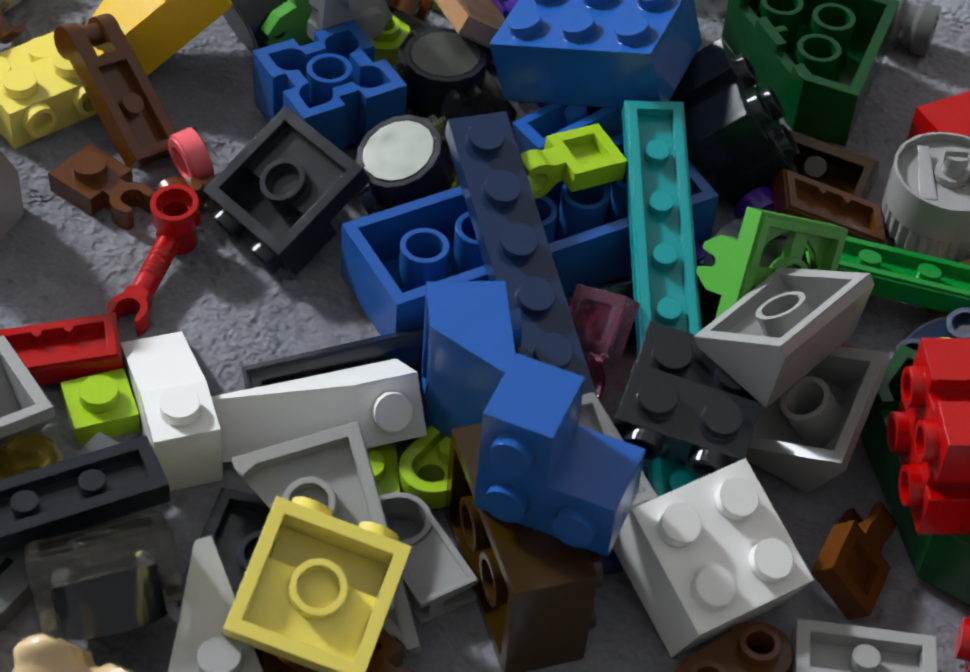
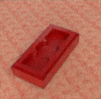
M116 312L0 330V336L4 335L39 386L56 384L124 368Z

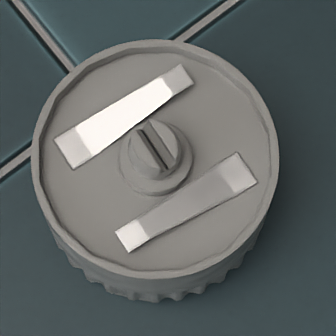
M929 132L914 136L900 146L894 158L881 205L884 229L888 231L889 237L893 238L892 247L951 261L957 260L960 262L970 258V137L951 132Z

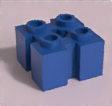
M354 20L314 32L313 43L299 46L293 38L253 51L254 103L266 120L270 122L286 106L344 153L345 146L355 144L359 147L364 136L378 123L395 116L406 115L407 84L386 59L374 62L375 45Z

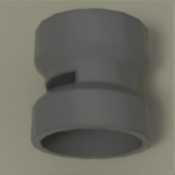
M896 0L900 4L888 47L895 44L907 47L909 53L926 57L942 7L927 2L918 6L909 3L908 0Z

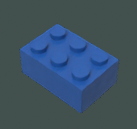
M518 0L489 43L504 100L623 109L624 100L669 101L698 51L702 40L694 0Z

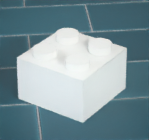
M746 458L631 509L612 547L671 658L783 604L814 580Z

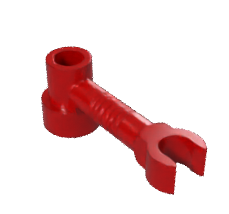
M167 185L158 189L152 195L150 208L153 225L157 229V239L132 285L127 286L123 293L114 296L107 307L108 313L116 312L117 323L123 315L135 313L134 322L137 337L143 335L150 327L149 312L152 307V298L175 255L191 252L198 242L196 228L201 220L199 198L193 189L185 185Z

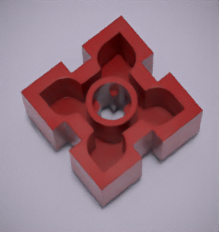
M921 338L913 365L905 366L902 372V399L898 411H891L887 419L886 436L888 448L891 452H898L901 464L899 496L903 506H911L917 534H970V338Z

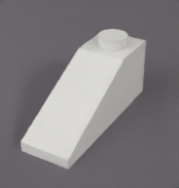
M182 331L120 342L129 385L140 416L143 436L147 435L167 478L170 491L222 481L221 428L207 381Z
M397 358L211 397L221 428L223 463L232 462L231 458L357 420L363 433L366 448L427 435L418 372Z

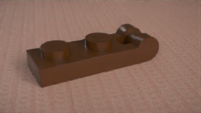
M105 13L90 18L87 25L84 26L74 22L58 26L54 31L56 49L62 58L69 60L124 164L133 169L169 157L168 139L170 135L177 133L115 17ZM93 47L102 50L104 54L97 56Z

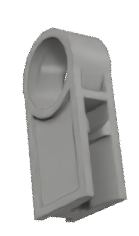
M393 492L380 496L387 520L405 518L415 522L422 529L413 538L398 540L412 546L402 572V577L413 616L418 624L421 625L476 600V594L471 587L478 584V579L435 519L429 506L421 498L410 493Z

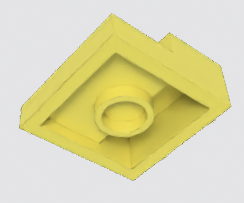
M54 32L36 37L29 42L0 53V134L14 149L98 114L72 64L58 53L54 43Z
M276 496L223 626L222 636L232 638L235 641L318 672H366L412 546L399 542L398 534L383 525L363 521L356 526L332 517V510L314 499L296 496L290 501Z

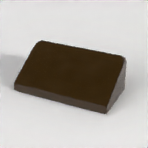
M789 130L799 149V154L793 157L798 174L867 199L879 174V161Z

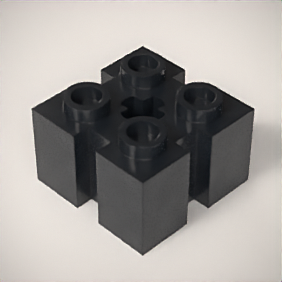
M720 38L696 52L670 101L684 102L688 153L707 175L712 173L716 178L719 189L736 207L738 202L752 190L762 186H768L772 189V181L782 168L798 173L793 157L799 154V149L786 126L780 124L779 119L786 116V113L776 93L770 86L762 90L758 86L760 82L759 77L747 56L741 53L735 57Z

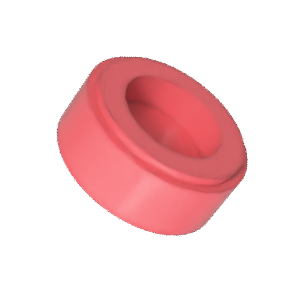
M188 127L169 136V153L180 177H196L200 179L214 174L209 153L200 136L193 128Z

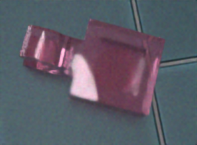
M577 284L569 309L598 400H600L605 387L603 361L606 359L617 363L620 362L640 303L628 296Z

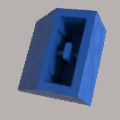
M506 281L426 282L421 367L425 423L432 425L450 439L452 428L482 423V414L516 355L515 347L521 346V311L519 307L509 308ZM518 353V354L527 356L526 353Z

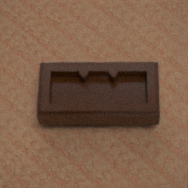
M783 168L773 179L772 189L775 212L835 224L849 229L847 236L887 245L882 211L879 204Z

